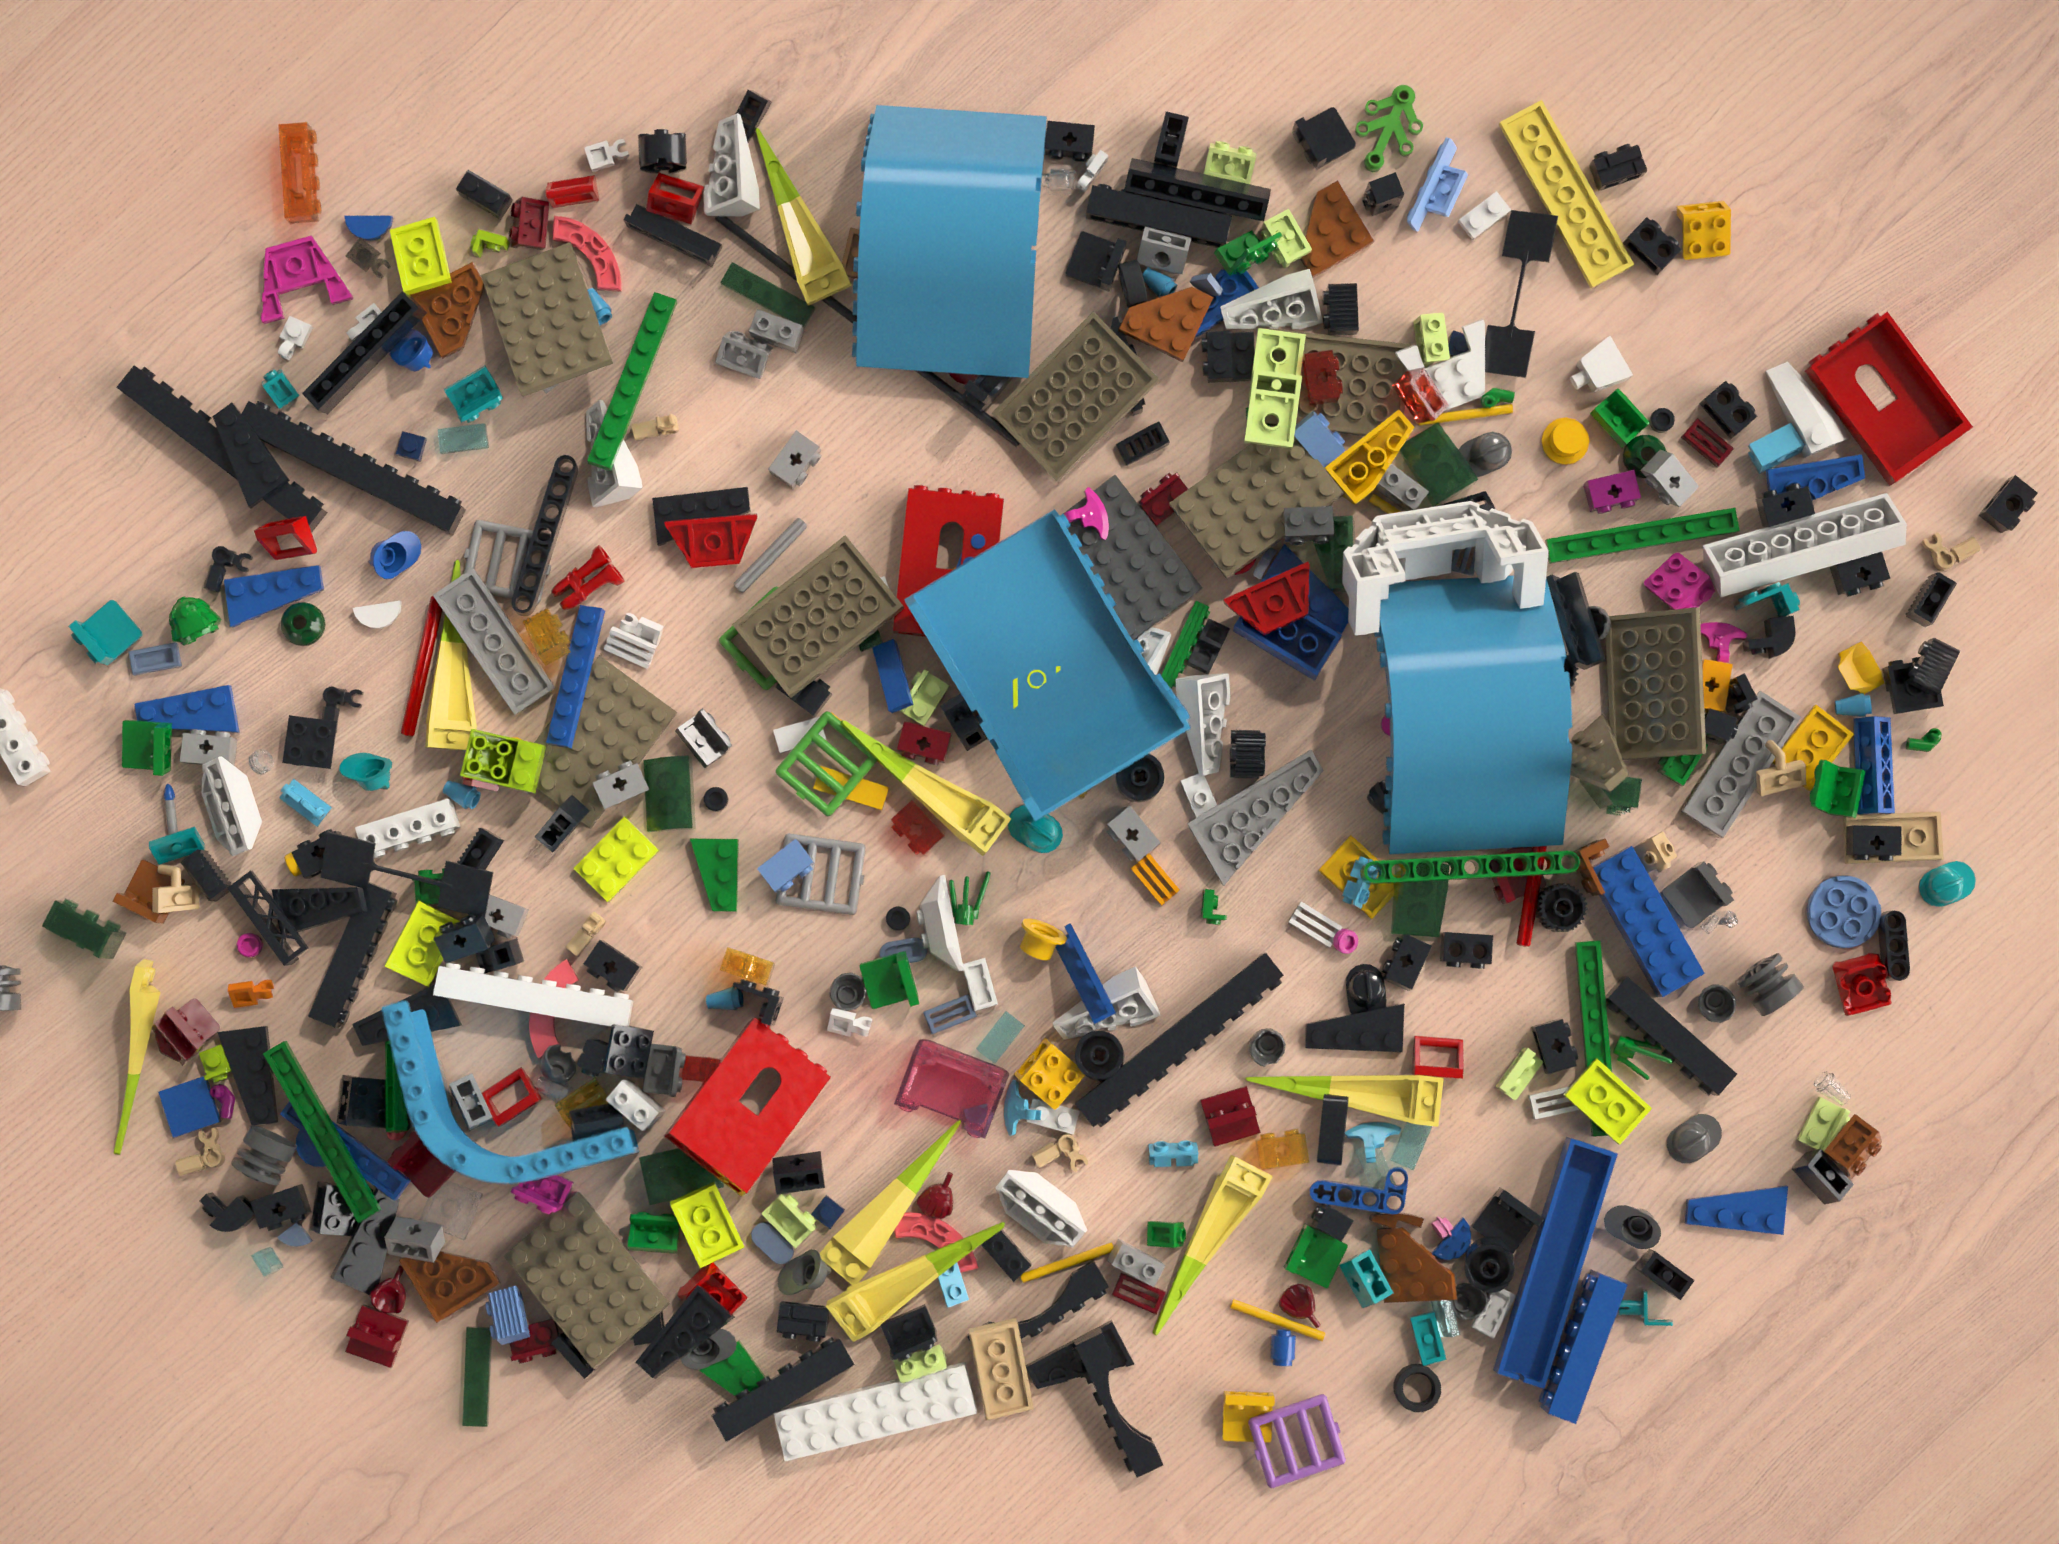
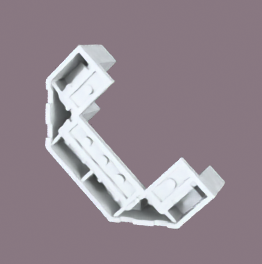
M1472 501L1376 516L1372 521L1371 527L1369 529L1365 528L1355 539V544L1343 552L1342 583L1349 596L1348 621L1355 636L1379 632L1380 600L1388 599L1389 585L1405 582V580L1410 579L1415 580L1451 573L1452 550L1476 546L1474 570L1481 584L1505 580L1513 569L1512 594L1519 608L1544 605L1548 549L1532 521L1522 519L1520 522L1511 519V514L1493 508L1487 511L1479 508L1480 504Z

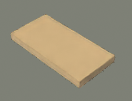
M1941 811L1857 815L1856 818L1842 816L1845 864L1944 860ZM1846 826H1902L1901 856L1893 857V861H1878V856H1869V860H1854V856L1846 855ZM1871 840L1870 845L1878 846V842Z
M1012 1318L968 1329L986 1421L1033 1410V1401L1017 1319Z

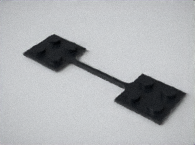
M1511 210L1502 257L1520 259L1522 267L1510 324L1506 327L1488 325L1485 337V373L1526 378L1535 331L1518 329L1515 326V319L1526 265L1530 261L1548 263L1550 261L1558 216Z
M328 832L320 878L368 889L371 872L376 870L437 885L440 888L438 907L470 915L473 914L474 916L481 914L484 917L486 916L494 872L446 861L442 879L435 880L378 866L373 859L376 843Z

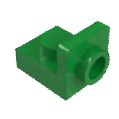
M1204 889L1201 919H1206V924L1220 925L1221 920H1227V915L1213 914V910L1218 908V895H1214L1215 890Z
M1148 1221L1147 1246L1168 1248L1183 1246L1186 1239L1184 1222Z

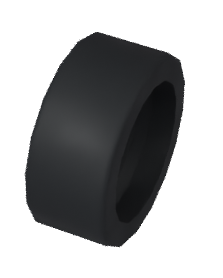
M1133 260L1119 264L1120 282L1128 308L1147 302L1145 283L1138 261Z
M1410 1364L1403 1367L1397 1373L1394 1380V1394L1398 1402L1405 1409L1412 1412H1425L1432 1409L1438 1403L1441 1396V1383L1438 1376L1429 1367L1422 1364ZM1422 1374L1430 1380L1432 1391L1425 1401L1412 1402L1405 1397L1403 1384L1410 1375Z

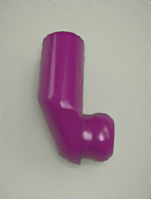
M222 1084L214 1085L210 1090V1094L222 1104L220 1117L232 1119L235 1096L227 1086Z

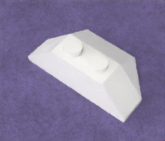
M217 757L202 764V771L204 773L201 794L216 839L224 848L229 850L232 856L252 849L262 820L247 776L223 757Z
M941 875L936 879L920 903V910H916L919 925L923 924L925 934H921L923 948H928V952L955 971H963L964 967L945 875Z
M1009 1170L995 1187L997 1193H999L1005 1213L1044 1243L1067 1245V1247L1073 1248L1087 1231L1076 1203L1038 1173Z

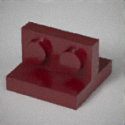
M1247 1086L1200 1099L1214 1147L1261 1133L1256 1118L1257 1113L1254 1105H1252Z
M362 1305L356 1323L348 1329L346 1336L350 1337L345 1352L392 1368L409 1320L390 1313H383L367 1305Z

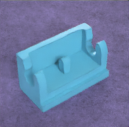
M1789 423L1749 444L1750 452H1748V455L1755 465L1757 472L1761 474L1765 470L1771 469L1800 454L1805 444L1792 423Z

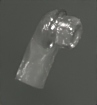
M1715 911L1700 927L1710 934L1718 925H1726L1729 928L1735 927L1738 924V919L1732 911Z

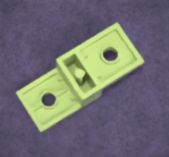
M1258 328L1248 398L1249 408L1244 438L1245 443L1293 448L1306 334ZM1282 350L1285 353V359L1281 362L1275 361L1272 358V352ZM1268 415L1276 416L1278 418V425L1275 427L1267 426L1265 417Z

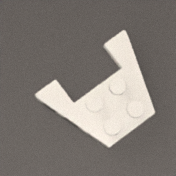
M1482 319L1462 326L1469 351L1451 357L1447 361H1440L1424 368L1417 345H1412L1395 352L1396 357L1403 363L1406 370L1415 379L1438 412L1454 408L1480 398L1485 394V322Z

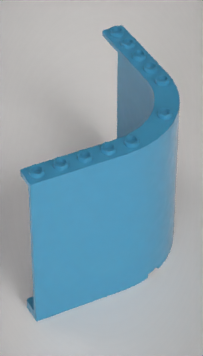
M876 105L875 114H870L868 135H866V144L861 160V172H864L862 202L857 201L856 216L860 217L858 257H854L853 272H858V279H854L853 293L857 294V300L853 301V315H857V322L853 321L852 336H857V343L853 342L852 357H856V367L1029 378L1036 250H1032V246L1037 245L1047 116Z
M1055 509L904 599L972 712L977 710L979 713L976 719L994 747L1022 801L1035 821L1191 728L1187 722L1190 718L1187 710L1161 675H1155L1141 653L1144 650L1137 639L1132 640L1113 609L1116 606L1115 601L1110 593L1105 595L1102 587L1105 586L1103 580L1098 573L1094 575L1090 568L1094 566L1087 553L1082 555L1079 550L1082 547L1080 540L1076 534L1071 535L1067 528L1071 526L1064 513L1059 515ZM1056 666H1061V670L1056 673ZM1033 670H1041L1046 675V683L1043 684L1044 677L1041 673L1034 672L1031 674L1030 683L1033 686L1042 685L1038 689L1030 687L1027 682L1028 674ZM1018 678V706L1013 709V680Z
M1507 576L1505 580L1482 584L1478 577L1399 582L1389 585L1388 599L1380 600L1379 632H1375L1374 636L1379 637L1377 638V652H1382L1380 653V667H1385L1389 703H1385V716L1390 718V757H1386V768L1390 775L1385 776L1386 790H1389V794L1384 795L1385 809H1388V812L1383 813L1384 827H1387V830L1382 832L1383 844L1388 845L1389 854L1563 845L1572 761V744H1570L1568 738L1569 729L1572 728V707L1569 672H1564L1566 652L1547 579L1544 605L1531 608H1519L1512 594L1514 576Z
M406 1001L382 1007L411 1121L422 1141L431 1152L454 1170L482 1181L519 1183L548 1178L640 1152L635 1132L628 1128L518 1157L503 1156L482 1148L463 1132L451 1111L426 1011L421 1009L410 1012L409 1004Z

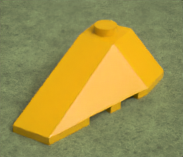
M1400 410L1392 414L1325 467L1326 471L1343 491L1342 497L1354 505L1374 491L1414 430V426Z

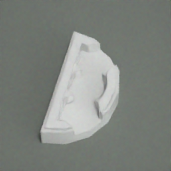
M402 601L355 607L353 611L356 618L362 624L370 628L382 629L390 626L397 619L398 614L401 612Z

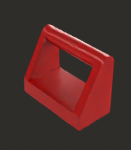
M658 173L648 192L646 211L691 225L697 213L705 186ZM663 183L695 193L693 199L661 190L660 187Z
M592 175L548 182L546 187L547 200L552 208L599 201L596 177Z
M306 516L268 522L254 530L256 539L275 560L317 553V547ZM292 533L302 545L301 547L281 550L276 536Z
M1414 1036L1411 1074L1463 1079V1039ZM1420 1046L1457 1049L1456 1068L1420 1065Z
M522 1067L482 1092L493 1120L498 1127L503 1126L543 1099ZM519 1079H522L529 1095L500 1114L490 1098Z

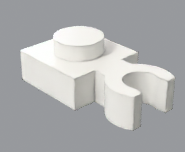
M619 139L610 147L607 140L584 147L592 172L614 166V158L627 159L630 156L628 151L623 153L618 151L619 147L626 145L625 140Z
M1100 150L1097 155H1091L1085 165L1088 167L1087 171L1077 182V188L1085 193L1091 182L1095 180L1108 162V154Z

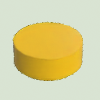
M292 852L286 854L284 859L292 875L296 877L301 875L302 873Z

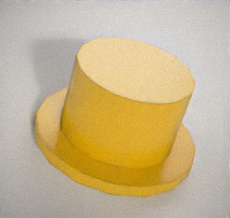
M1565 417L1556 419L1548 424L1543 431L1541 443L1543 451L1550 460L1558 464L1568 465L1574 464L1583 458L1588 451L1589 436L1583 424L1575 419Z
M1030 918L1024 919L1021 923L1022 928L1026 932L1020 948L1034 958L1050 960L1056 945L1065 944L1067 940L1066 935L1062 931L1048 923Z

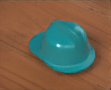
M356 753L342 761L339 771L343 776L357 781L366 791L387 790L390 787L392 761L370 753Z
M1025 805L1015 808L1010 814L1011 820L1008 823V830L1011 836L1018 842L1039 853H1049L1060 845L1063 831L1060 823L1054 817L1047 814L1035 821Z
M1954 861L1946 863L1924 874L1919 885L1920 895L1925 902L1932 906H1947L1964 899L1972 893L1976 883L1975 873L1964 862Z

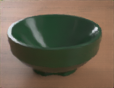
M1652 435L1636 436L1624 448V465L1628 471L1634 470L1636 477L1646 478L1641 469L1649 461L1641 457V450L1643 448H1651L1654 451V456L1659 450L1666 451L1664 444Z
M301 602L293 604L282 615L281 630L286 639L293 644L299 646L314 644L322 637L325 631L326 624L323 613L319 608L310 603ZM300 615L304 616L307 622L306 626L303 629H296L293 625L294 619Z

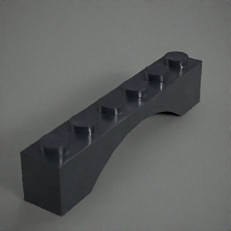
M1094 1260L1072 1272L1068 1285L1052 1306L1041 1314L1018 1322L1021 1339L1027 1335H1030L1031 1338L1043 1331L1042 1327L1049 1322L1052 1325L1060 1322L1065 1318L1063 1314L1070 1310L1073 1313L1086 1306L1084 1302L1093 1297L1094 1300H1097L1107 1293L1105 1289L1109 1288ZM988 1321L987 1323H985V1324H983V1325H987V1324H991V1323H996V1322H989V1321Z
M1101 1328L1075 1339L1076 1347L1072 1349L1078 1363L1083 1361L1086 1370L1082 1371L1088 1385L1093 1383L1096 1389L1093 1396L1098 1406L1103 1405L1106 1410V1414L1103 1417L1108 1428L1113 1427L1117 1434L1113 1438L1119 1451L1124 1449L1127 1455L1123 1460L1129 1473L1134 1471L1138 1478L1163 1466L1162 1459L1152 1438L1129 1424L1120 1414L1112 1400L1109 1387V1367L1112 1352Z

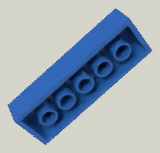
M1633 846L1626 847L1592 866L1605 891L1604 894L1599 896L1657 997H1664L1705 974Z
M1592 1269L1589 1274H1585L1581 1285L1584 1289L1581 1297L1578 1296L1574 1302L1573 1310H1575L1573 1319H1569L1564 1332L1567 1335L1564 1343L1560 1342L1557 1348L1556 1356H1558L1556 1365L1551 1366L1548 1376L1549 1384L1547 1389L1542 1390L1539 1397L1540 1407L1548 1414L1573 1424L1577 1423L1628 1284Z

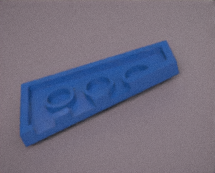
M1221 269L1215 276L1223 291L1220 296H1212L1213 300L1194 339L1224 320L1221 306L1259 288L1248 271L1242 274L1237 272L1229 276L1225 269Z
M1862 454L1765 470L1768 491L1776 489L1777 493L1786 491L1785 486L1799 483L1800 486L1809 487L1812 500L1865 479ZM1784 500V503L1781 504V508H1785L1786 505H1789L1788 501Z
M1284 544L1261 582L1303 564V562ZM1309 569L1308 615L1342 634L1349 623V608Z
M230 685L134 704L137 721L172 723V729L240 733L232 686Z

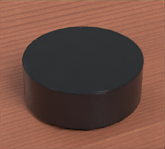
M1667 408L1656 409L1649 418L1650 426L1658 433L1667 432L1674 425V414Z
M719 787L708 789L704 795L706 807L716 812L726 808L729 801L726 791Z
M896 906L888 911L886 922L893 930H904L910 923V914L905 908Z

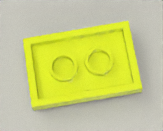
M435 216L390 230L403 292L411 295L452 283L438 220Z
M623 817L573 869L607 902H610L660 850L626 817Z
M418 900L384 966L429 987L443 961V957L433 938L439 931L440 926L448 922L455 924L460 922V920Z
M1595 1059L1564 1093V1096L1618 1145L1626 1139L1652 1109L1598 1059Z
M715 1182L670 1202L671 1208L700 1268L744 1248L741 1237Z

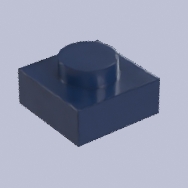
M1453 330L1448 342L1449 355L1451 357L1469 351L1464 334Z
M402 431L396 454L421 462L427 438Z
M826 1194L811 1215L831 1229L846 1209Z

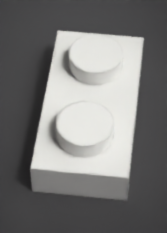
M1496 191L1459 219L1458 223L1473 241L1507 215L1511 209Z
M1035 1098L1032 1099L1030 1109L1041 1110V1120H1027V1122L1074 1135L1079 1110L1061 1105L1054 1110L1046 1102Z

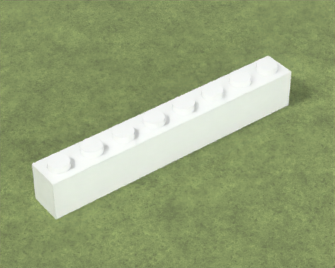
M446 963V967L439 966L433 993L436 996L611 1027L613 1024L629 1027L634 1000H629L628 994L614 992V997L604 995L605 990L590 988V992L580 991L581 986L566 984V988L556 987L557 982L542 979V984L532 982L533 977L518 975V980L508 978L509 973L494 971V975L484 974L485 969L470 967V971L460 969V964Z

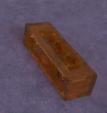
M307 122L278 124L284 218L290 224L319 222L318 214H321L322 208L320 200L317 199L320 181L315 173V167H318L319 164L317 153H314V144H317L316 131ZM292 150L295 154L300 153L302 187L306 192V197L303 193H298L296 158L292 155Z

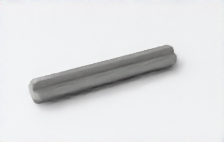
M797 518L734 582V586L740 592H745L807 528L806 523L802 519Z

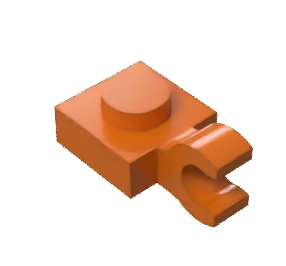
M270 979L263 980L256 986H254L253 981L228 984L227 991L233 1007L238 1008L258 1005L259 999L273 998L271 989H274V985Z

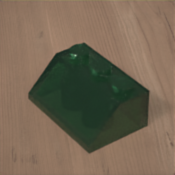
M686 755L643 760L644 779L649 790L645 791L647 832L696 829L692 757Z
M1626 777L1611 792L1580 779V783L1600 809L1607 810L1606 814L1621 816V814L1630 813V810L1638 808L1642 779Z

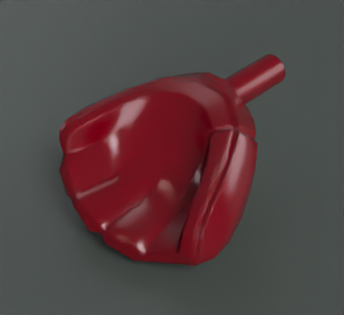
M947 1173L943 1184L938 1183L929 1186L920 1194L917 1199V1205L925 1215L935 1219H942L952 1214L953 1194L949 1184L953 1173Z
M399 1265L393 1279L387 1278L370 1293L371 1304L378 1311L383 1313H400L404 1309L406 1292L403 1285L399 1282L404 1271L402 1266Z
M1295 1284L1287 1288L1278 1302L1280 1309L1292 1318H1309L1316 1328L1320 1327L1321 1324L1313 1315L1315 1312V1299L1311 1288L1304 1284Z

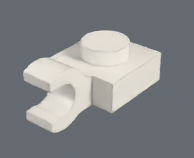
M375 303L355 317L359 323L346 332L352 341L381 313Z
M289 316L279 336L285 341L278 350V354L281 355L280 357L290 361L296 346L303 349L313 329L312 325Z
M631 613L626 614L625 620L622 619L620 624L621 630L633 633L635 636L654 645H659L664 626L644 617H641L638 621L635 615Z
M832 1008L827 1031L849 1037L854 1032L860 1036L867 1037L872 1019L869 1017L855 1019L856 1013Z

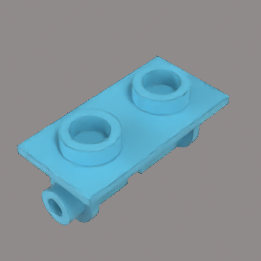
M295 779L289 785L285 784L281 789L282 794L279 798L317 827L332 809L331 806Z
M1360 856L1358 860H1355L1350 876L1357 878V882L1347 881L1342 894L1344 897L1343 902L1350 905L1353 904L1360 909L1367 902L1370 894V884L1365 883L1361 879L1360 870L1363 865L1372 862V859ZM1370 866L1367 874L1371 879H1376L1378 870L1374 866Z
M1184 1140L1179 1143H1167L1158 1141L1154 1144H1148L1149 1165H1154V1167H1171V1158H1176V1166H1193V1164H1198L1197 1142Z
M956 1263L938 1277L947 1308L969 1300L958 1263Z

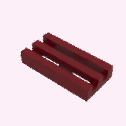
M1698 418L1681 436L1684 441L1717 468L1734 450L1731 445ZM1698 427L1726 451L1724 453L1696 431L1695 428ZM1690 434H1692L1707 448H1709L1713 453H1715L1719 457V459H1717L1713 454H1711L1707 449H1705L1701 444H1699L1695 439H1693L1690 436Z
M1121 1272L1111 1295L1157 1315L1166 1291L1152 1287L1141 1280ZM1123 1280L1159 1294V1297L1155 1298L1123 1284ZM1121 1288L1156 1304L1154 1307H1151L1119 1293V1290Z

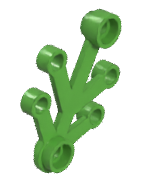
M1399 85L1393 90L1392 96L1379 101L1369 100L1366 103L1365 112L1369 116H1375L1379 110L1394 106L1391 114L1370 122L1360 121L1356 125L1355 133L1359 137H1365L1370 132L1384 127L1374 151L1369 152L1364 160V165L1368 171L1377 172L1382 168L1384 164L1382 154L1392 132L1395 134L1399 144L1398 150L1402 156L1411 155L1414 149L1413 143L1407 140L1399 119L1403 110L1409 122L1408 131L1412 135L1421 133L1423 123L1417 119L1412 107L1415 101V92L1410 86ZM1405 93L1407 94L1408 98L1403 100L1400 98L1399 94ZM1375 105L1377 110L1370 111L1368 106ZM1418 124L1420 129L1415 131L1411 125ZM1365 126L1367 131L1362 133L1358 127ZM1408 145L1410 147V151H1403L1402 146ZM1375 156L1379 159V162L1372 163L1370 158Z

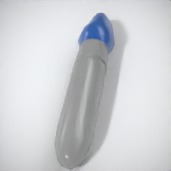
M166 784L164 791L168 835L178 832L174 803L175 793L170 784Z

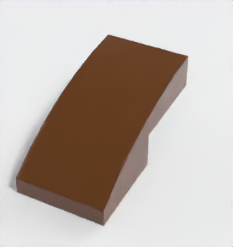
M1400 1212L1398 1214H1371L1369 1220L1395 1229L1398 1220L1421 1228L1424 1218Z

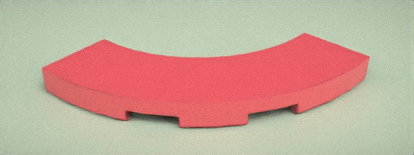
M554 216L553 241L571 242L573 247L580 250L589 259L596 274L597 290L622 292V281L618 263L603 238L579 221L567 217Z
M566 959L552 969L544 980L557 982L556 987L566 988V984L573 985L579 981V978L569 960ZM530 1012L529 1032L531 1042L537 1057L541 1058L549 1046L560 1045L555 1032L554 1016Z
M905 1212L894 1230L896 1238L915 1237L933 1243L939 1249L963 1239L962 1235L946 1222L916 1212ZM973 1251L957 1262L960 1272L979 1268Z

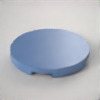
M1836 876L1821 882L1809 897L1807 919L1810 928L1822 942L1832 947L1852 948L1861 945L1874 935L1880 924L1881 905L1874 891L1866 882L1856 877Z

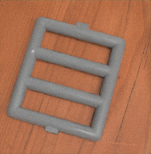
M476 520L469 549L466 548L464 558L467 560L464 574L472 568L475 569L483 530L497 533L485 585L492 595L512 599L533 530ZM541 532L539 534V540L547 541L551 537V534ZM506 535L520 538L509 589L495 586ZM542 553L540 556L539 564L544 560V554ZM549 565L546 575H550L551 565ZM544 579V582H543V586H542V589H541V592H540V595H539L537 604L540 603L541 598H542V593H543V588H544V584H545V579ZM525 598L519 600V601H524V602H529V603H530V601H529L528 599H525Z
M786 834L783 848L797 839L801 845H807V853L814 862L817 847L831 849L824 901L810 900L814 863L811 866L813 870L803 877L800 898L786 896L787 891L782 893L779 890L776 893V903L783 906L854 915L857 912L860 885H863L864 882L862 870L865 845L849 841ZM841 850L855 852L848 905L834 903Z

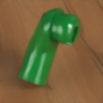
M1492 388L1482 396L1481 405L1484 408H1491L1500 401L1512 404L1515 392Z
M1932 728L1921 739L1907 738L1906 749L1929 752L1939 744L1942 733L1939 729Z

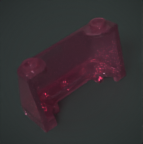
M920 1039L912 1053L894 1104L906 1112H912L921 1106L955 1120H961V1122L965 1123L964 1128L967 1130L968 1135L974 1138L981 1137L985 1139L1008 1080L1009 1072L1000 1066L934 1041ZM987 1104L985 1108L979 1107L980 1105Z

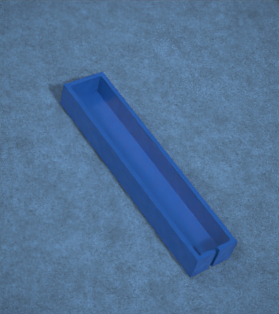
M1566 1137L1541 1215L1544 1219L1537 1228L1493 1368L1497 1374L1518 1381L1520 1379L1524 1383L1545 1389L1618 1153Z

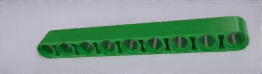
M1573 851L1372 861L1363 865L1360 870V876L1367 884L1558 875L1577 870L1580 860ZM1563 856H1567L1571 860L1569 869L1564 868L1561 864ZM1540 857L1544 858L1547 862L1545 870H1541L1537 866V860ZM1515 859H1519L1523 863V868L1520 872L1513 868V861ZM1491 860L1497 861L1499 865V870L1496 873L1489 869V862ZM1467 861L1472 862L1475 866L1473 874L1465 871L1464 866ZM1443 862L1449 864L1451 868L1448 876L1442 874L1440 870ZM1418 864H1423L1427 869L1424 877L1416 873V866ZM1394 865L1402 868L1403 872L1400 878H1396L1392 874V867ZM1370 866H1374L1378 870V877L1376 879H1371L1367 874Z

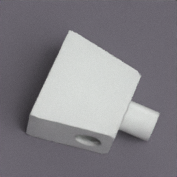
M1609 336L1576 363L1580 372L1571 376L1570 380L1575 389L1588 384L1592 392H1597L1625 382L1633 374L1613 339Z

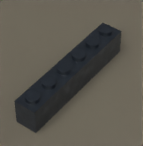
M1134 158L1131 159L1124 191L1263 222L1271 193L1269 188Z
M1105 184L1092 185L1086 211V219L1143 232L1146 226L1189 237L1193 243L1215 248L1226 244L1232 216L1223 212L1204 210L1205 208L1196 206H1184L1181 203L1169 200L1166 202L1151 196H1139L1133 192L1124 191V189H1121V191L1112 190L1111 186Z
M402 291L302 394L318 411L329 414L427 312L412 296Z
M369 882L368 889L363 888L367 911L350 916L308 1017L334 1028H340L342 1024H346L350 1015V1011L347 1010L350 1003L355 1002L360 991L357 988L361 979H365L368 973L369 966H367L370 957L373 958L377 952L379 945L376 942L380 934L383 935L387 928L388 922L386 918L389 912L392 913L397 904V899H395L397 893Z
M1628 976L1621 977L1605 996L1608 1002L1606 1006L1617 1015L1618 1013L1622 1014L1626 1018L1624 1022L1634 1031L1639 1029L1644 1034L1643 1039L1652 1047L1657 1045L1663 1051L1661 1055L1671 1059L1672 1063L1675 1061L1681 1067L1679 1071L1690 1080L1694 1078L1699 1083L1698 1088L1706 1095L1719 1096L1737 1075L1732 1068Z
M833 1337L827 1339L820 1344V1350L815 1353L812 1350L807 1351L799 1356L800 1362L793 1366L790 1362L777 1370L779 1374L775 1377L770 1378L768 1375L756 1382L758 1387L750 1392L746 1388L735 1395L736 1400L730 1404L724 1401L714 1407L715 1413L711 1414L725 1441L731 1440L855 1365L839 1338L834 1340Z

